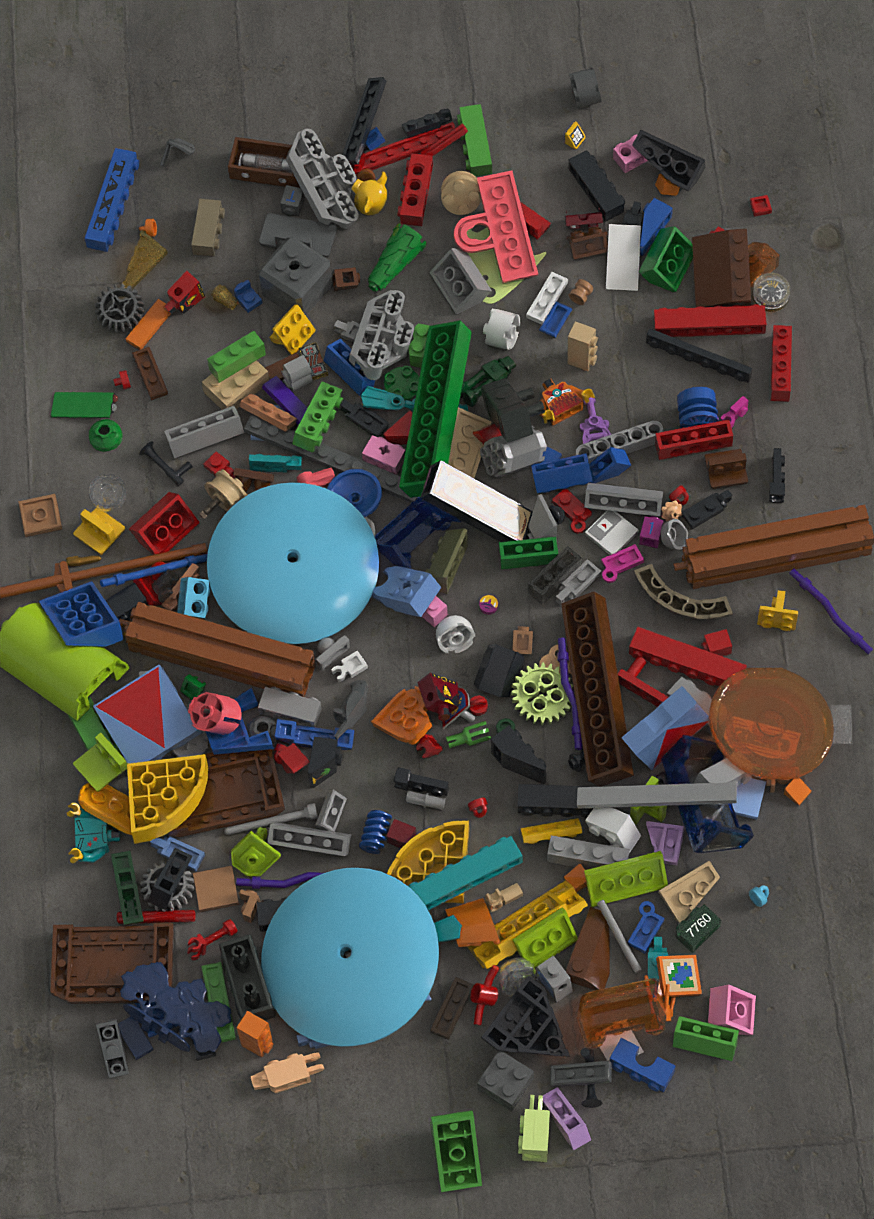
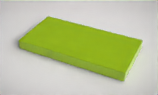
M661 851L584 870L591 907L598 906L597 903L601 900H604L607 904L661 890L668 886Z

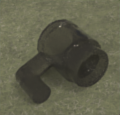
M171 569L163 572L152 583V588L158 594V601L161 603L165 602L173 593L172 588L179 580L178 575Z

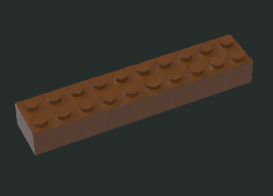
M593 591L561 603L588 781L602 787L634 776L630 748L622 739L627 733L606 598Z

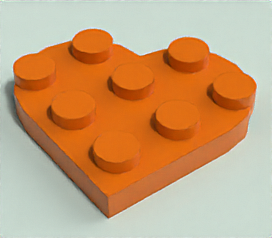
M414 686L415 689L408 691L403 689L396 694L371 721L373 726L399 741L408 742L411 745L416 744L432 727L430 718L426 713L427 709L420 689L417 686Z

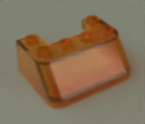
M652 978L584 994L580 999L576 1019L585 1048H598L603 1045L607 1035H620L624 1031H639L644 1028L645 1032L651 1035H658L665 1031L666 1013L659 979Z

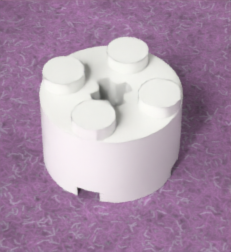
M492 308L489 323H485L483 328V334H486L485 344L507 350L509 348L512 349L519 332H516V326H520V316L515 313Z

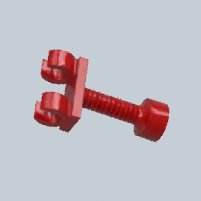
M231 919L226 920L222 923L223 927L205 938L200 933L197 937L190 938L188 946L194 942L196 945L190 946L187 954L191 951L197 952L196 955L191 957V960H197L200 958V955H205L206 946L225 935L231 937L238 931L234 922Z

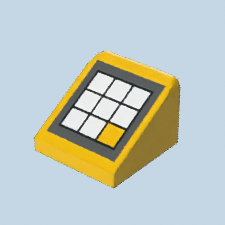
M576 121L565 133V144L573 149H577L585 139V134Z

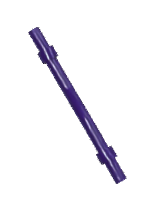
M796 569L790 571L789 574L800 583L799 586L804 591L807 590L823 605L834 624L851 638L850 641L855 646L858 645L869 655L873 648L863 640V637L858 632L855 633L840 619L829 600L812 585V582L807 577L804 578Z
M558 638L559 652L557 653V661L560 663L561 684L572 706L573 726L571 730L574 736L575 750H582L576 698L568 678L567 662L569 661V653L566 652L565 638Z
M306 872L286 880L261 879V877H253V879L237 878L236 886H249L252 889H260V887L287 888L323 873Z

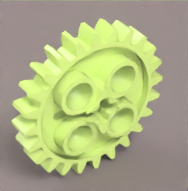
M542 662L539 668L536 663H534L533 669L527 666V673L521 670V677L516 676L515 681L517 683L512 685V688L516 690L511 691V695L516 696L512 699V703H518L515 706V710L521 709L520 716L526 714V721L533 718V724L540 720L541 725L544 724L545 720L550 725L552 718L558 722L559 715L565 717V711H570L571 707L569 705L571 704L561 684V676L558 672L559 667L553 670L550 663L548 668H546L544 662ZM548 678L551 683L544 684L541 679ZM532 687L534 692L527 693L524 688ZM541 691L542 693H547L546 696H544L543 694L539 695V692ZM557 694L561 699L555 701L551 698V695ZM533 698H535V699H534L533 701H531V702H528V701H527L528 699H533ZM541 703L544 708L538 710L534 704Z

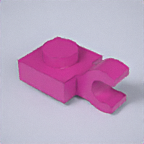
M742 396L730 407V411L721 416L720 421L730 420L732 428L735 420L747 413L749 400Z

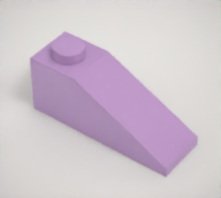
M558 1087L543 1095L544 1106L550 1111L552 1119L573 1150L591 1141L586 1124Z

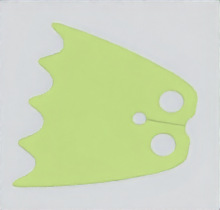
M485 228L477 233L469 229L467 236L471 239L485 240L489 237V230ZM494 249L468 253L481 275L488 276V280H486L488 286L496 291L493 297L486 296L483 302L492 304L499 301L524 280L521 279L502 284ZM546 252L534 255L536 266L545 257Z

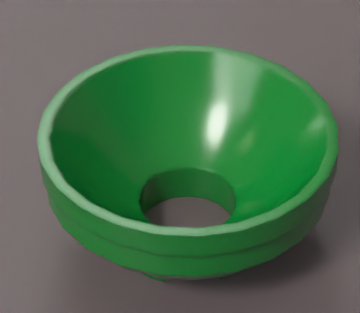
M109 419L95 422L89 430L90 444L93 448L102 452L114 450L120 445L123 438L120 426L115 421ZM102 427L110 429L106 435L100 434L99 430Z

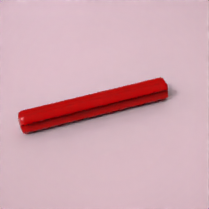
M194 910L142 911L144 922L141 923L194 922L196 913ZM117 912V922L119 924L123 923L121 912Z

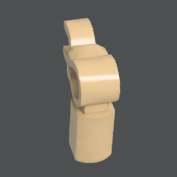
M515 883L502 891H499L497 888L494 893L490 895L487 893L484 901L490 912H495L503 906V903L506 905L522 897L523 892L518 883Z

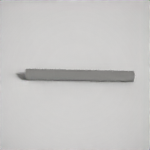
M599 901L597 905L635 974L640 972L642 969L605 901Z

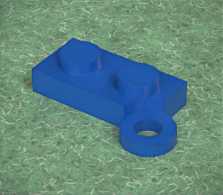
M649 901L640 904L639 913L642 915V918L628 940L629 946L644 954L665 919L654 913L655 906ZM648 906L651 911L644 912L643 908Z

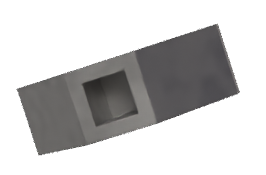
M111 1019L96 1023L109 1078L129 1074L117 1020Z

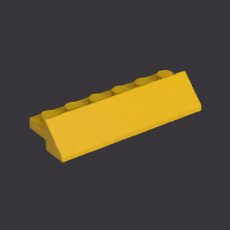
M565 880L495 924L500 944L487 941L483 942L481 946H468L481 967L489 969L492 965H498L504 958L515 954L517 948L513 942L514 938L563 907L568 917L580 913L588 905L585 899L576 893L574 887Z

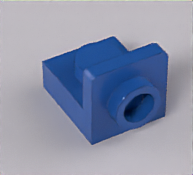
M249 280L239 283L234 288L235 299L247 313L263 303L259 295L251 288Z

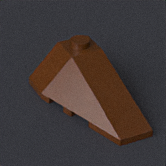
M590 907L569 960L566 973L569 975L571 983L603 993L610 975V930L601 910Z

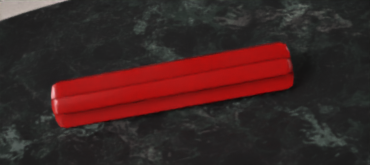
M460 124L421 151L420 154L436 155L468 132L466 126Z

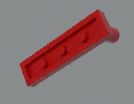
M637 656L627 671L621 669L618 672L619 684L658 707L668 696L636 678L647 663L644 658Z

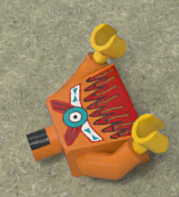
M548 379L542 384L545 391L541 393L540 400L543 403L545 413L539 415L543 418L545 424L547 420H550L552 426L582 411L583 400L585 403H589V398H595L592 389L581 390L568 385L566 382L555 385L552 379Z

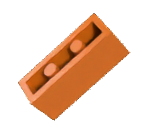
M247 1011L237 1026L241 1046L262 1058L273 1047L269 1023Z

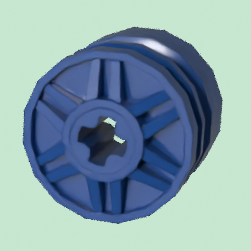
M692 387L683 390L677 395L680 428L719 422L718 410L716 409V394L712 389Z

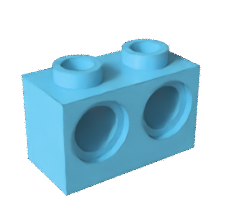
M192 577L181 578L177 613L199 619L205 618L208 613L209 580ZM194 585L198 587L197 594L194 592ZM193 603H194L195 606H196V611H195V613L192 611V608H191V606H192Z

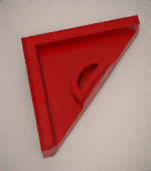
M494 423L478 431H473V435L484 445L491 438L501 436V432Z

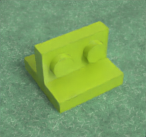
M651 776L646 785H658L659 779ZM667 806L631 807L630 817L636 825L644 813L662 822L666 817Z

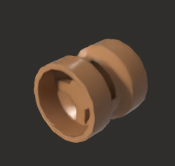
M579 279L575 284V289H572L569 293V298L578 305H584L587 301V296L593 291V286L589 282Z

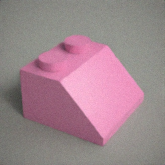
M729 984L710 988L708 1023L739 1030L740 1035H753L756 996Z

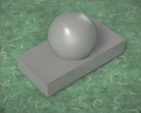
M345 635L337 642L331 638L321 639L317 646L321 654L316 658L317 667L323 671L350 648L349 639Z

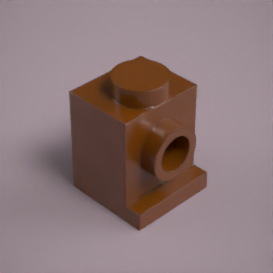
M356 267L335 269L331 274L334 292L355 289L358 283H360L359 272L356 273ZM343 278H347L349 282L344 283Z

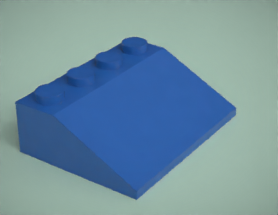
M92 581L39 601L40 606L66 645L106 647L123 640L119 620Z

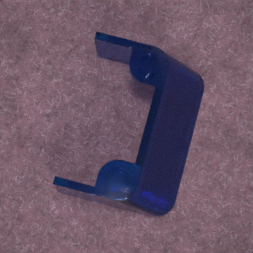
M418 497L374 537L378 551L392 564L410 569L412 567L409 564L412 557L410 552L435 530L445 531L451 526L452 521L460 523L462 521Z

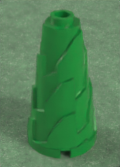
M398 223L393 228V232L377 264L368 277V287L372 291L377 292L382 291L383 288L385 289L395 276L426 247V241L421 243L422 236L411 227L404 224L400 228L401 223Z

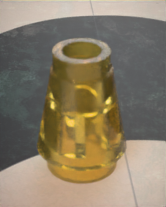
M221 284L211 293V296L214 297L213 300L231 310L235 309L239 303L228 288Z

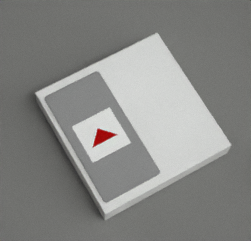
M607 510L585 532V535L606 553L612 555L621 551L639 533V530L616 511Z

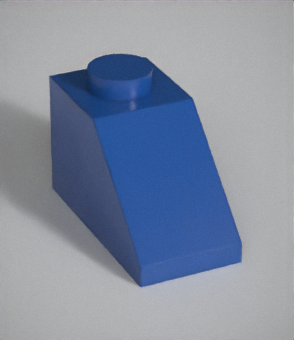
M610 447L589 464L593 481L591 483L619 476L628 469L631 463L626 451Z

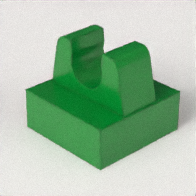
M189 674L184 678L180 691L192 700L204 691L206 683H201L197 680V676Z

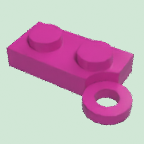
M636 544L601 559V563L605 568L602 572L603 580L607 583H613L617 579V574L644 563V558ZM607 573H612V574H613V577H612V578H608V577L606 576V574H607Z

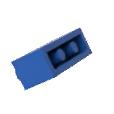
M339 339L326 347L324 362L360 396L367 386L374 387L375 380L368 379L364 375V371H361L359 364L355 363V366L352 365L349 361L352 349L342 339Z
M587 453L531 465L537 493H548L551 490L566 489L570 486L585 485L593 482Z

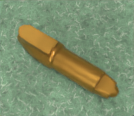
M94 555L66 558L68 566H80L96 563L101 560L100 556Z

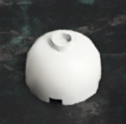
M449 616L443 619L437 626L436 640L440 649L445 653L454 650L455 653H460L473 644L472 639L475 637V632L470 622L462 616Z

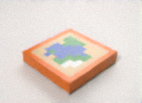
M696 955L658 956L656 958L662 997H665L666 984H670L669 997L700 996L702 994Z

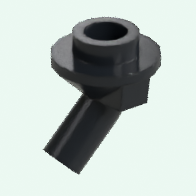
M583 749L580 755L572 753L568 759L570 768L580 772L585 762Z

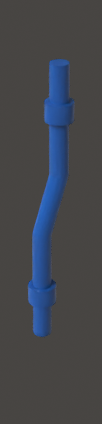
M207 554L191 555L183 560L127 574H114L113 577L100 580L101 587L114 584L118 586L126 581L182 567L189 568L192 563L207 562Z

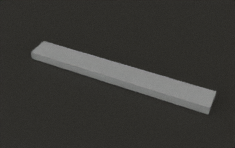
M736 782L579 787L577 791L578 808L737 803Z

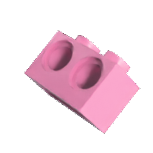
M637 134L632 136L630 140L619 143L613 148V159L624 173L648 161L632 146Z

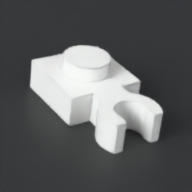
M356 651L341 660L342 666H335L331 671L332 674L336 672L342 673L337 677V681L341 682L347 674L353 678L368 669V665L359 652Z

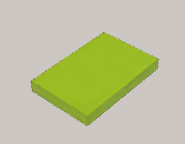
M562 907L514 938L513 942L525 968L530 972L552 956L575 943L578 937L566 910Z

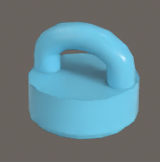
M767 886L754 887L749 891L750 899L756 906L762 907L767 903L769 895Z

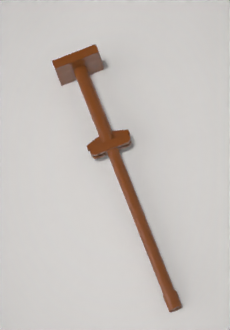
M205 543L192 545V547L69 573L67 562L62 561L60 565L59 563L55 564L54 576L0 587V599L57 587L61 593L72 589V582L149 566L156 562H167L191 555L207 554V547Z

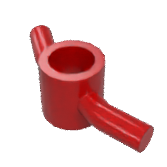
M492 965L484 984L476 983L472 987L471 1001L477 1003L474 1025H482L485 1005L494 1006L497 1002L498 989L492 986V982L499 971V967L496 965Z

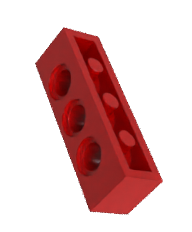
M411 153L410 160H407L406 171H408V174L404 175L403 179L405 191H401L400 201H402V206H398L397 213L401 224L423 225L433 170V156Z
M773 325L771 401L789 402L792 326Z
M729 420L655 433V447L659 460L732 447L733 432Z

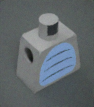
M554 956L537 966L534 971L535 975L556 1003L573 992L569 975Z

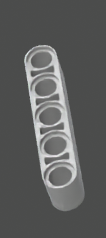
M650 421L582 444L577 447L576 455L587 453L590 464L603 453L598 451L599 449H604L605 451L610 447L624 449L626 454L655 445V434L650 432H663L662 424L658 421ZM616 443H622L623 445L617 446V445H615V444H616Z

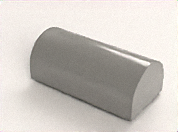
M334 789L328 790L315 828L335 832L347 798Z

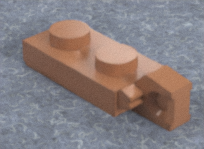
M192 563L181 578L192 577L199 579V566ZM181 578L162 603L164 609L174 611L178 607L177 601L179 600Z

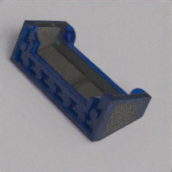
M683 735L661 758L670 784H694L699 773L722 761L724 754L720 743ZM732 803L677 805L693 852L708 853L740 849L754 837L749 825L743 824L740 827Z

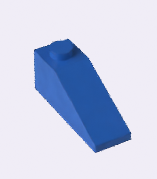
M656 198L651 203L648 202L643 209L644 218L640 243L641 256H644L653 244L659 230L664 228L672 218L673 208Z

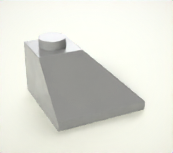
M542 494L537 497L528 526L527 539L556 537L557 540V524Z

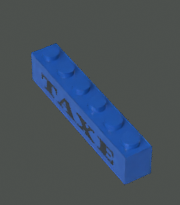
M115 148L85 235L87 248L108 252L109 246L113 245V234L115 230H118V219L120 215H123L124 201L128 200L129 187L134 182V172L139 168L136 152Z

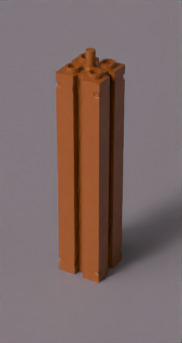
M864 504L856 508L849 507L700 536L696 539L689 538L685 540V547H682V562L674 563L673 566L675 571L687 569V582L691 583L692 589H698L702 586L709 587L791 571L792 569H801L857 558L861 555L868 556L872 554L874 534L869 524V516Z
M138 602L136 608L133 607L130 618L133 619L132 622L119 619L120 626L125 628L124 635L131 652H139L145 656L262 689L265 687H276L283 692H295L305 697L309 681L312 679L316 668L314 651L302 649V647L156 606H148L142 602Z

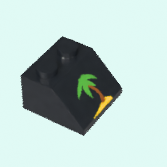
M314 737L308 769L311 788H315L337 772V767L341 766L342 754L341 747L338 746V739Z

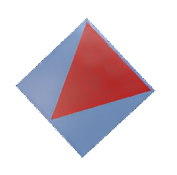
M160 665L155 666L93 706L128 764L160 760L168 752L180 748L203 733L202 730L192 726L193 723L188 709L180 699L176 688L165 670Z
M681 686L652 713L627 732L622 739L639 759L651 770H654L712 719L686 689Z

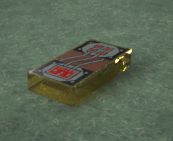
M317 343L300 347V355H304L310 365L312 380L328 376V371Z

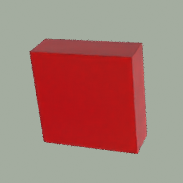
M768 195L750 198L754 217L772 213Z

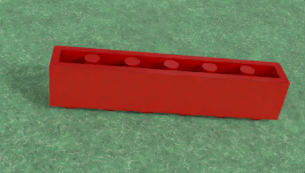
M758 304L751 306L734 305L731 307L654 309L653 318L654 330L671 337L765 334L767 325L765 305Z
M637 627L629 646V654L635 659L637 656H640L655 666L661 665L667 667L672 672L684 673L689 678H698L709 685L723 687L728 692L734 691L738 693L746 674L747 665L640 627Z

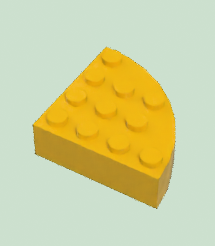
M205 754L127 764L131 834L134 844L151 841L169 833L192 814L205 792L208 780V763Z
M451 821L422 831L400 849L387 874L408 886L413 882L419 883L425 880L424 878L431 873L436 874L442 871L449 864L454 865L460 862L468 854L469 821ZM464 893L445 903L464 904Z

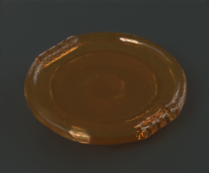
M782 667L745 668L727 678L716 690L711 701L709 724L716 745L733 765L760 779H798L816 769L826 758L832 746L834 724L831 711L825 699L810 682Z

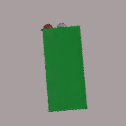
M55 392L51 417L110 418L111 410L114 413L117 409L115 403L118 401V396L113 392Z

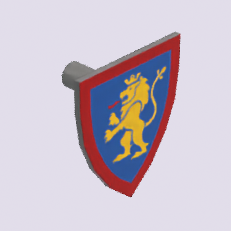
M458 688L459 706L450 713V719L442 721L443 729L459 716L470 723L475 720V716L466 711L470 707L469 694L466 690Z

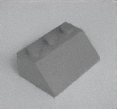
M451 248L429 272L455 314H459L481 303L492 291L468 253L461 249Z

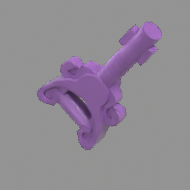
M589 398V403L584 401V405H587L589 418L580 424V431L583 432V444L611 435L607 429L609 421L596 416L595 398ZM594 430L601 431L599 433L590 434V432Z

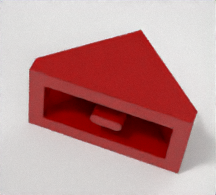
M409 410L383 434L384 439L392 444L407 445L413 413Z
M294 743L278 753L286 774L295 773L310 763Z

